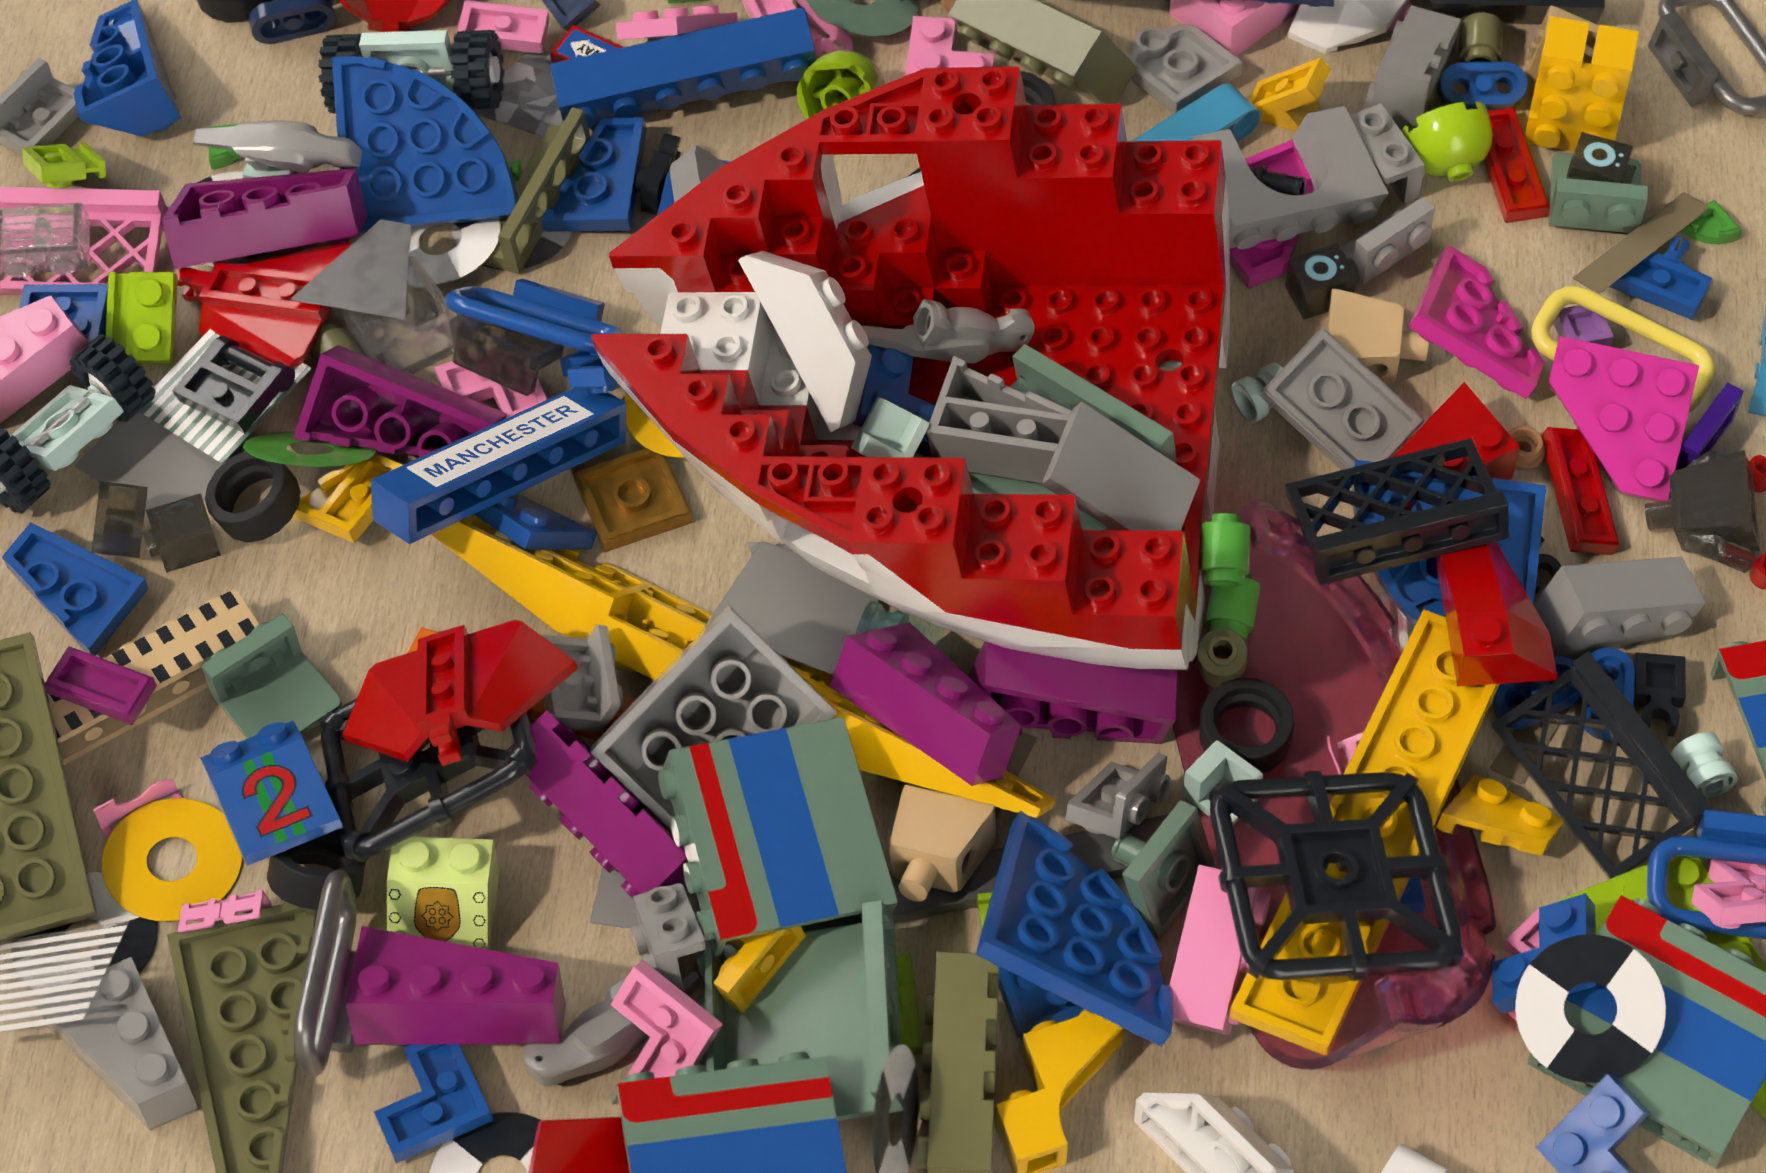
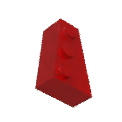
M1463 382L1393 457L1472 438L1490 478L1511 480L1520 446L1469 386ZM1466 457L1446 461L1442 467L1463 473L1469 463Z

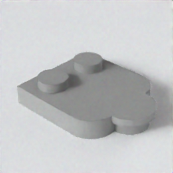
M1188 24L1175 25L1167 30L1160 27H1147L1140 30L1132 43V53L1129 56V59L1138 67L1131 78L1132 81L1174 114L1216 87L1229 83L1242 74L1241 60L1199 28Z

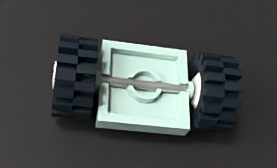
M447 30L327 35L322 41L323 47H320L319 53L322 59H319L318 66L321 68L319 82H322L323 86L320 91L322 97H325V107H328V112L336 114L332 57L358 56L378 58L412 70H418L443 84L458 95L473 110L496 109L500 107V102H502L503 96L501 91H504V83L502 82L504 69H502V63L504 60L503 54H500L501 43L498 42V35L494 30L457 31L452 45Z
M104 335L97 336L71 358V371L78 376L75 379L79 385L84 386L86 389L69 385L13 434L9 435L7 430L4 428L0 429V502L6 508L9 507L12 512L23 513L50 489V480L46 478L48 475L39 466L56 471L70 465L77 459L80 449L92 439L103 436L112 428L115 419L120 422L129 421L155 398V389L151 387L153 383L150 378L144 376L146 371L142 366H137L135 363L136 359L131 354L128 356L122 345L118 344L116 346L112 338L108 337L106 339Z

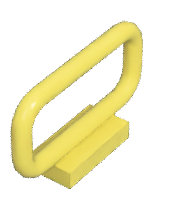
M1566 286L1555 290L1546 299L1534 319L1531 329L1533 343L1540 353L1554 361L1558 343L1551 337L1550 329L1562 308L1568 304L1582 306L1688 358L1694 364L1699 365L1689 413L1693 412L1702 402L1713 382L1715 365L1707 349L1697 342L1588 289L1578 286Z

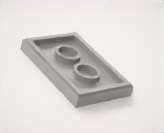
M1323 327L1259 394L1261 398L1340 470L1352 468L1355 459L1376 462L1391 458L1425 422L1418 413Z
M1081 402L1071 412L1041 485L1055 494L1075 495L1078 509L1111 530L1181 531L1200 479Z

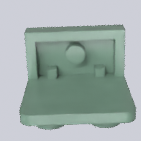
M1559 152L1553 155L1551 162L1549 226L1631 233L1641 225L1648 201V186L1641 185V163L1638 160L1615 157V160L1610 165L1595 166L1585 159L1584 154ZM1592 155L1593 158L1596 160H1604L1607 158V156Z
M283 613L269 622L259 624L248 636L229 648L220 649L213 654L210 660L201 665L212 697L247 739L257 735L259 730L269 724L277 722L288 723L290 721L295 722L303 736L318 726L327 712L333 713L342 706L339 695L302 653L294 625Z

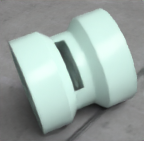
M1275 362L1260 368L1257 376L1253 378L1245 376L1235 381L1231 386L1232 397L1236 407L1250 423H1256L1266 418L1269 410L1273 409L1259 394L1283 369L1282 366Z
M1702 732L1692 735L1678 743L1671 753L1673 759L1686 772L1688 778L1706 800L1725 793L1738 780L1731 763L1723 760L1721 755L1724 749L1716 733Z

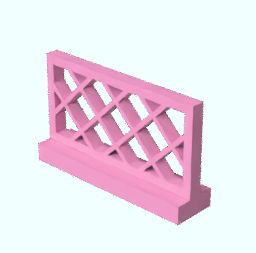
M0 187V224H15L21 230L20 233L3 246L0 244V261L5 258L15 269L13 273L0 281V295H22L24 284H108L109 272L122 273L135 262L144 269V272H157L163 230L162 218L168 211L160 190ZM48 225H59L65 233L47 247L35 236ZM91 226H103L109 234L91 248L79 237ZM135 227H150L149 238L135 249L123 238ZM30 239L40 252L20 266L10 254ZM74 241L84 253L64 267L54 255ZM118 242L128 254L108 268L98 256ZM47 260L59 270L57 274L46 282L34 281L29 275ZM91 261L104 272L91 283L78 282L73 276Z

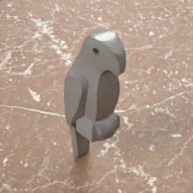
M295 121L241 122L237 126L197 128L193 144L197 146L234 150L239 156L245 157V161L252 168L267 171L269 166H273L279 169L309 172L310 169L325 163L338 168L358 169L360 168L362 150L353 140L345 137L327 136L319 133L312 125Z
M927 299L922 301L914 314V324L908 325L904 329L862 326L870 345L895 349L914 357L952 362L953 356L966 361V363H977L986 356L998 352L1017 351L1024 344L1027 345L1035 329L1029 311L1025 309H1011L1007 315L994 318L979 309L970 307L946 309L943 304Z
M691 972L682 980L686 995L690 996L699 987V975L696 972ZM623 979L606 990L605 1001L591 1006L571 1023L563 1034L560 1044H526L523 1049L524 1065L527 1073L535 1081L543 1086H550L578 1076L600 1071L617 1063L648 1037L645 1032L611 1006L612 1001L624 983Z

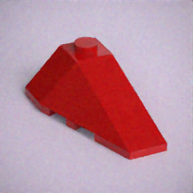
M1497 542L1436 556L1457 687L1556 680L1557 671L1550 633Z

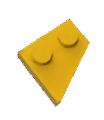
M375 454L366 461L346 465L339 470H333L317 479L320 485L319 488L300 498L299 506L292 518L355 543L373 522L371 479L396 469L403 464Z
M1475 774L1443 811L1436 828L1451 834L1456 824L1482 830L1480 835L1482 842L1498 846H1510L1518 851L1542 856L1558 836L1565 820L1552 814L1546 806L1537 802L1527 801L1513 794L1500 782Z

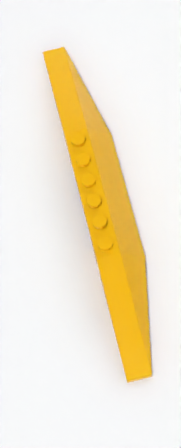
M475 515L466 517L431 534L555 631L567 637L587 639L596 625H607L610 643L614 644L616 649L614 667L626 672L637 671L651 678V684L705 629L704 626L713 614L610 563L604 562L602 565L594 567L579 561L578 558L581 553L579 550L524 549ZM782 656L837 711V714L832 719L844 717L859 770L961 798L995 805V807L1019 813L1021 810L1026 815L1035 818L1053 809L1057 799L1007 770L1002 778L971 786L830 688L834 673L830 674Z

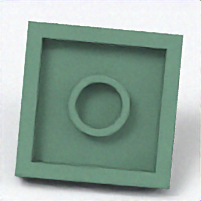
M1182 800L1177 803L1148 842H1144L1126 832L1120 839H1116L1112 847L1113 860L1127 866L1122 875L1132 904L1143 918L1152 936L1158 940L1191 899L1198 866L1216 867L1197 807Z

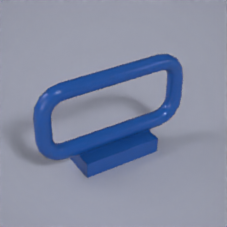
M526 279L516 280L513 295L488 288L469 286L452 290L445 297L446 306L457 314L584 352L597 353L591 338L592 334H625L620 328L601 322L605 306L604 302Z
M1705 809L1696 831V837H1670L1660 842L1651 852L1647 870L1648 902L1660 911L1661 917L1678 926L1681 923L1689 924L1701 932L1766 939V923L1764 922L1746 923L1736 929L1722 928L1713 924L1710 918L1701 911L1675 907L1671 904L1667 895L1669 862L1678 856L1766 865V816Z

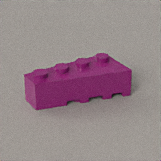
M357 168L188 183L184 185L162 218V224L173 267L178 269L330 240L334 242L347 241L359 234L367 219V212Z
M337 345L321 353L293 439L304 441L319 440L331 442V445L345 447H366L377 449L378 452L391 454L397 452L419 455L420 458L506 419L507 413Z
M907 622L846 636L830 688L971 786L1004 776L1021 725L916 627Z
M984 641L968 674L970 679L1021 725L1018 736H1022V728L1049 729L1052 732V738L1071 739V737L1078 736L1087 731L1095 732V737L1098 741L1161 744L1176 720L1177 670L1137 669L1088 664L1008 649Z
M546 710L531 725L535 741L537 765L530 775H526L532 781L529 788L548 807L554 804L563 813L559 820L577 839L580 840L585 836L594 846L590 854L609 873L616 869L626 879L620 886L632 899L635 895L649 892L660 886L680 883L686 889L683 867L688 861L684 847L675 844L673 835L624 784L590 753L591 748L577 734ZM513 743L507 750L510 751L512 747H515V744Z
M362 926L345 1005L355 1045L560 1044L566 1001L559 963Z

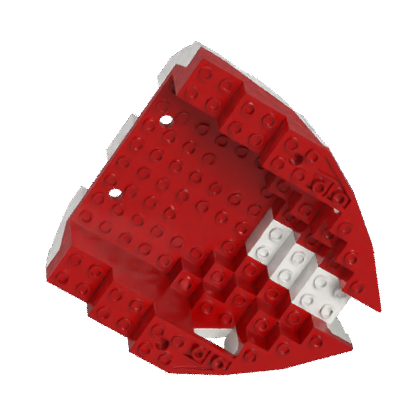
M1020 66L924 68L826 108L725 164L609 253L611 264L623 288L627 293L635 294L648 316L661 328L660 334H592L593 344L602 363L610 375L681 454L698 470L714 490L779 542L790 547L812 566L893 607L936 626L1004 648L1096 665L1137 669L1188 670L1189 661L1195 658L1198 646L1202 640L1205 595L1200 572L1201 524L1205 520L1212 519L1220 444L1215 403L1219 368L1227 367L1230 334L1229 207L1221 140L1127 141L1121 104L1027 105ZM917 154L921 172L858 196L841 206L842 198L833 155ZM765 251L825 270L828 276L834 278L841 286L845 295V303L843 304L852 321H857L861 326L904 329L906 326L914 324L913 316L924 299L939 302L946 309L954 307L979 309L994 318L1007 315L1011 309H1025L1029 311L1035 325L1034 334L1027 344L1029 347L1173 432L1177 458L1176 464L1200 479L1181 531L1082 530L1075 495L974 494L965 458H932L918 451L916 452L925 458L867 457L851 447L861 427L851 423L834 432L829 430L738 260L746 255ZM1017 351L998 352L988 355L977 363H966L967 368L987 377L992 373L1003 378L1005 385L1010 387L1017 380L1012 357ZM913 356L908 394L936 405L951 362ZM1159 368H1178V369H1176V370H1174V371H1163V370H1161V369H1159Z

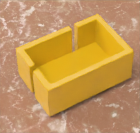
M1554 16L1549 17L1525 132L1527 144L1584 154V150L1589 144L1596 142L1605 143L1613 148L1632 73L1639 31L1599 24L1592 62L1587 63L1583 62L1590 23ZM1601 148L1592 151V155L1608 156L1607 152Z

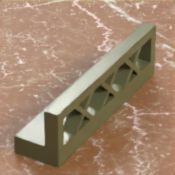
M572 107L561 127L550 124L515 185L518 202L509 218L499 219L501 228L498 235L499 241L483 265L518 274L522 271L544 232L541 219L547 209L553 210L560 198L559 189L565 179H571L580 164L579 155L590 138L584 110Z

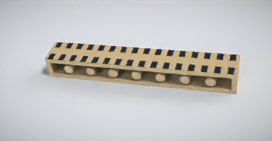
M236 588L223 595L210 598L201 607L180 618L167 621L156 631L137 641H131L122 645L116 652L103 658L151 676L155 680L157 687L133 725L47 693L63 765L208 688L201 665L210 660L213 654L220 649L229 648L248 636L259 625V622Z

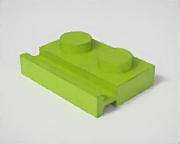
M79 142V149H71L66 144L22 147L23 165L41 183H46V186L49 188L71 187L74 185V180H85L86 173L94 172L99 178H106L105 160L86 142Z
M174 272L108 273L106 339L110 337L114 340L116 346L118 344L122 345L125 348V353L128 356L131 354L136 359V364H174L178 276Z

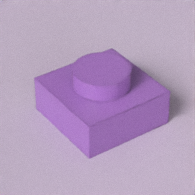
M1579 305L1562 308L1553 323L1558 336L1610 347L1614 338L1606 318Z

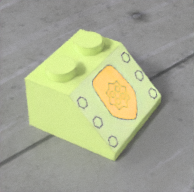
M410 837L391 847L387 875V931L490 950L500 873L494 840Z

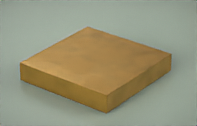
M643 448L573 471L574 482L593 527L598 532L597 536L604 553L693 523L692 513L668 459L664 455Z

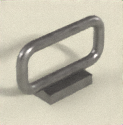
M1660 0L1658 4V15L1660 18L1649 41L1648 48L1690 106L1705 103L1709 93L1713 92L1726 108L1744 115L1765 113L1766 95L1748 98L1736 93L1675 10L1677 7L1699 2L1714 5L1766 72V42L1734 0Z
M342 870L330 873L324 882L294 1023L295 1054L301 1070L309 1077H316L324 1071L330 1051L353 1053L355 1043L345 1002L356 951H351L356 926L357 902L351 880L347 873Z

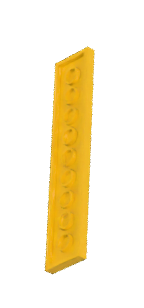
M1423 609L1344 774L1391 772L1402 775L1409 772L1419 779L1417 785L1422 789L1427 799L1433 825H1435L1500 685L1489 684L1457 687L1446 618L1444 616ZM1390 792L1333 795L1329 803L1333 820L1369 819ZM1404 802L1380 829L1387 857L1420 855L1406 802ZM1329 863L1326 873L1332 878L1342 880L1344 876L1348 875L1347 871H1338L1336 864ZM1410 878L1392 879L1398 901H1400ZM1287 892L1260 946L1261 949L1291 914ZM1386 919L1358 921L1366 954L1376 953L1389 925V921ZM1339 923L1303 924L1275 959L1346 955ZM1247 973L1230 1008V1018L1328 1056L1362 981H1350L1348 976L1297 980H1273L1262 976L1261 979L1257 980Z

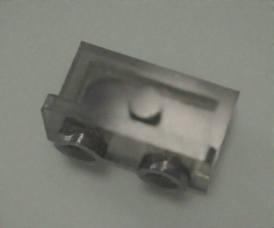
M468 317L459 323L452 360L454 364L520 394L529 396L535 391L539 370L561 358L564 346Z

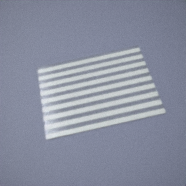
M130 921L0 942V1032L83 1020Z

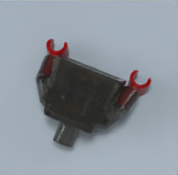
M1745 450L1730 454L1708 451L1685 468L1674 471L1670 475L1671 500L1645 504V517L1649 531L1674 528L1682 551L1713 560L1743 573L1750 570L1751 582L1756 587L1766 590V553L1757 558L1754 552L1760 551L1756 493L1766 491V457L1757 455L1751 458L1749 462Z

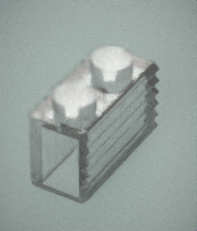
M83 203L0 208V273L12 277H26L35 271L43 272L46 270L56 274H71L79 268H89L91 220Z

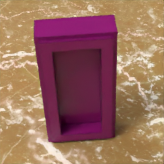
M68 646L45 682L48 694L130 725L134 724L157 687L154 678L70 646Z

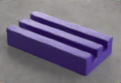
M1727 382L1683 442L1680 449L1682 451L1678 456V463L1676 464V473L1691 480L1735 419L1744 393L1743 390Z

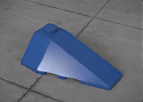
M132 0L100 15L90 41V47L93 50L92 58L84 62L81 69L85 76L84 83L76 85L74 91L76 108L81 121L141 137L151 132H160L169 128L174 121L181 118L141 4L138 0Z

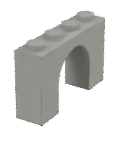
M1345 106L1307 113L1292 137L1293 143L1313 183V192L1306 195L1282 194L1259 181L1250 170L1231 129L1192 136L1189 140H1221L1229 207V249L1234 247L1240 250L1248 249L1259 242L1272 239L1285 241L1299 233L1313 230L1316 233H1323L1334 228L1336 225L1353 222L1355 225L1366 223L1377 215V210L1389 194Z

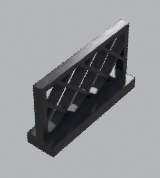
M1472 438L1285 484L1287 498L1313 558L1314 572L1320 585L1509 538V504L1503 492H1497ZM1466 457L1469 463L1463 473L1442 467L1446 461ZM1410 470L1423 474L1416 485L1396 479L1399 473ZM1434 478L1453 484L1447 495L1426 488ZM1362 482L1376 486L1369 496L1350 491L1349 489L1352 485ZM1464 489L1483 495L1463 501L1458 500ZM1387 490L1407 496L1400 507L1379 500ZM1321 494L1329 497V499L1322 508L1304 503L1302 497ZM1418 500L1436 506L1435 508L1415 513L1411 512V509ZM1340 501L1360 508L1352 519L1333 513ZM1371 512L1390 518L1371 524L1363 523ZM1323 524L1343 530L1317 537V533Z
M1589 651L1573 661L1572 668L1557 677L1556 680L1547 684L1492 723L1494 731L1561 818L1565 820L1564 822L1608 879L1627 873L1649 859L1651 852L1660 842L1670 837L1681 836L1691 828L1697 829L1704 810L1712 809L1711 805ZM1571 684L1582 698L1580 717L1551 713L1553 696ZM1546 702L1545 712L1535 710ZM1588 707L1597 719L1586 718ZM1522 718L1543 720L1539 745L1518 742L1508 728ZM1549 721L1578 725L1575 750L1546 746ZM1585 726L1606 729L1613 738L1610 755L1581 751ZM1618 745L1628 758L1616 756ZM1526 752L1538 754L1536 765ZM1544 755L1573 759L1569 784L1548 781L1542 774ZM1579 760L1609 764L1605 789L1576 785ZM1615 765L1637 768L1643 776L1641 794L1611 790ZM1648 784L1659 797L1647 796ZM1556 791L1568 793L1567 803L1562 800ZM1574 794L1604 798L1600 823L1581 821L1576 818L1572 812ZM1610 799L1640 803L1636 829L1606 824ZM1645 804L1667 807L1678 822L1663 833L1642 830ZM1586 830L1598 832L1597 844ZM1610 833L1634 837L1632 855L1614 867L1602 851L1604 834ZM1640 838L1652 840L1639 849Z

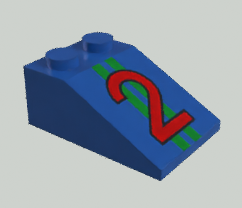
M294 721L269 724L259 730L258 734L240 742L229 741L213 748L210 754L200 757L220 809L247 866L343 827L305 741Z

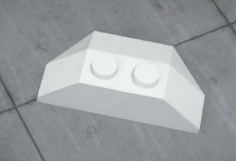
M1336 0L1334 7H1311L1300 4L1289 29L1288 38L1323 54H1328L1336 51L1338 46L1355 44L1385 33L1409 0Z
M765 251L740 258L738 261L829 430L834 432L855 422L872 356L867 349L869 341L866 332L857 321H852L843 304L845 303V295L839 283L834 278L829 277L825 270Z
M1143 1093L1136 1099L1134 1122L1185 1173H1294V1170L1291 1168V1162L1285 1152L1274 1143L1267 1144L1254 1132L1251 1120L1242 1110L1234 1106L1230 1108L1218 1096Z

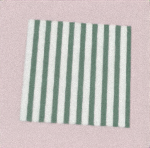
M209 329L154 387L156 392L155 398L139 412L223 464L312 368L304 363L293 368L295 370V380L291 388L285 392H279L244 434L179 402L172 392L174 387L219 336ZM233 364L222 366L254 383L261 379Z

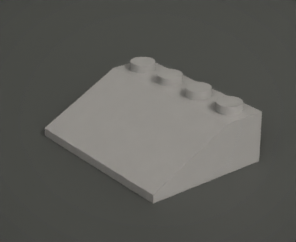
M728 605L591 745L590 753L671 829V817L675 816L671 799L665 800L663 798L658 779V773L660 770H663L669 750L829 720L837 714V711L748 622Z

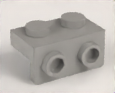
M41 58L37 59L0 95V145L21 156L22 147L51 145L79 117L74 99L75 89L53 78L47 61Z
M1380 103L1351 114L1350 117L1383 183L1390 184L1403 204L1419 199L1422 178L1425 176V164L1383 105Z
M1421 197L1405 209L1395 211L1336 250L1335 255L1339 256V258L1335 259V261L1343 265L1344 269L1362 285L1366 284L1429 242L1432 234L1435 207L1424 197Z
M596 625L587 639L542 634V637L575 660L578 666L574 673L543 698L545 711H549L569 729L603 732L613 716L620 711L623 703V690L621 685L617 684L614 669L616 649L614 644L610 643L607 625Z
M1157 753L1139 771L1110 762L1067 803L1065 820L1083 826L1091 833L1105 834L1120 839L1134 824L1139 825L1143 821L1147 811L1155 803H1161L1164 800L1170 785V776L1165 774L1167 756Z
M677 883L670 886L656 887L649 892L633 896L639 924L631 926L630 929L637 954L641 956L642 961L644 960L684 992L677 958L702 951L706 948L685 889L682 884Z

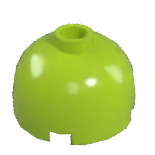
M837 50L824 54L805 71L797 86L798 105L806 120L826 108L885 85V81L879 68L869 58L857 52Z
M1475 101L1477 109L1467 110L1464 102L1453 103L1436 108L1415 118L1418 127L1410 132L1407 125L1402 128L1401 132L1425 164V174L1433 177H1447L1449 182L1461 181L1474 174L1473 168L1484 161L1492 143L1493 131L1486 105Z

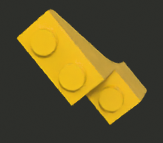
M1083 1010L1078 1017L1059 1023L1055 1020L1045 1021L1034 1026L1030 1032L1023 1034V1059L1036 1092L1031 1093L1029 1090H1022L1010 1094L1002 1103L996 1104L995 1127L1014 1173H1044L1066 1165L1068 1143L1060 1122L1062 1111L1068 1102L1122 1046L1124 1041L1123 1027L1097 1014Z

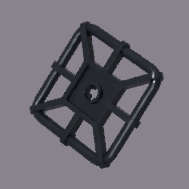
M357 698L344 704L333 713L327 712L320 722L322 728L321 746L328 777L325 787L343 826L338 829L339 840L344 848L346 857L357 862H365L371 856L397 845L436 823L443 826L453 821L455 813L507 787L523 775H530L537 765L535 741L527 712L510 725L515 747H512L510 751L480 745L478 733L485 729L466 725L457 728L462 752V760L442 766L438 758L440 753L439 746L433 747L428 737L407 762L378 752L380 759L350 775H347L341 740H345L343 731ZM428 744L430 745L428 749L422 751ZM476 766L495 769L449 794L447 781ZM385 782V793L361 830L358 831L352 799ZM429 791L431 797L428 799L429 805L393 823L406 803Z
M1306 771L1303 777L1221 782L1209 793L1210 819L1222 869L1218 879L1221 890L1227 893L1239 950L1244 962L1249 966L1247 973L1257 980L1261 979L1262 976L1273 980L1348 976L1350 981L1366 980L1367 975L1434 971L1445 967H1455L1464 956V950L1462 948V932L1447 878L1451 869L1448 858L1441 855L1427 799L1422 789L1417 785L1418 778L1409 772L1405 775L1391 772L1322 775L1320 771ZM1390 792L1369 819L1333 820L1327 795ZM1305 797L1310 802L1314 822L1286 824L1252 800ZM1406 802L1420 855L1387 857L1380 829L1398 807ZM1232 813L1275 842L1280 864L1242 866L1231 818ZM1329 863L1336 864L1338 871H1347L1348 875L1344 876L1342 880L1332 878L1326 873ZM1420 877L1422 880L1427 881L1438 927L1397 900L1392 879ZM1285 885L1291 914L1261 949L1247 889L1249 887ZM1386 919L1430 950L1366 954L1358 921ZM1339 923L1346 955L1275 959L1303 924Z

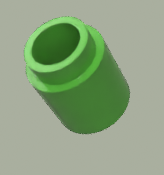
M1217 513L1212 515L1211 522L1201 524L1200 572L1204 573V583L1207 585L1235 587L1244 584V574L1249 573L1251 526L1241 523L1240 515Z
M1251 573L1244 574V584L1242 586H1211L1205 624L1209 627V632L1216 629H1229L1240 635L1244 642H1247L1248 633L1254 630L1260 593V584L1252 579Z

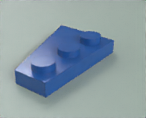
M644 117L600 119L579 155L580 164L571 179H565L559 189L560 198L553 210L547 209L541 219L545 232L631 230L637 194L635 184L641 168L647 132Z
M518 493L473 514L524 549H592L598 533Z
M31 522L2 556L6 567L79 646L86 653L94 656L97 655L149 589L145 578Z

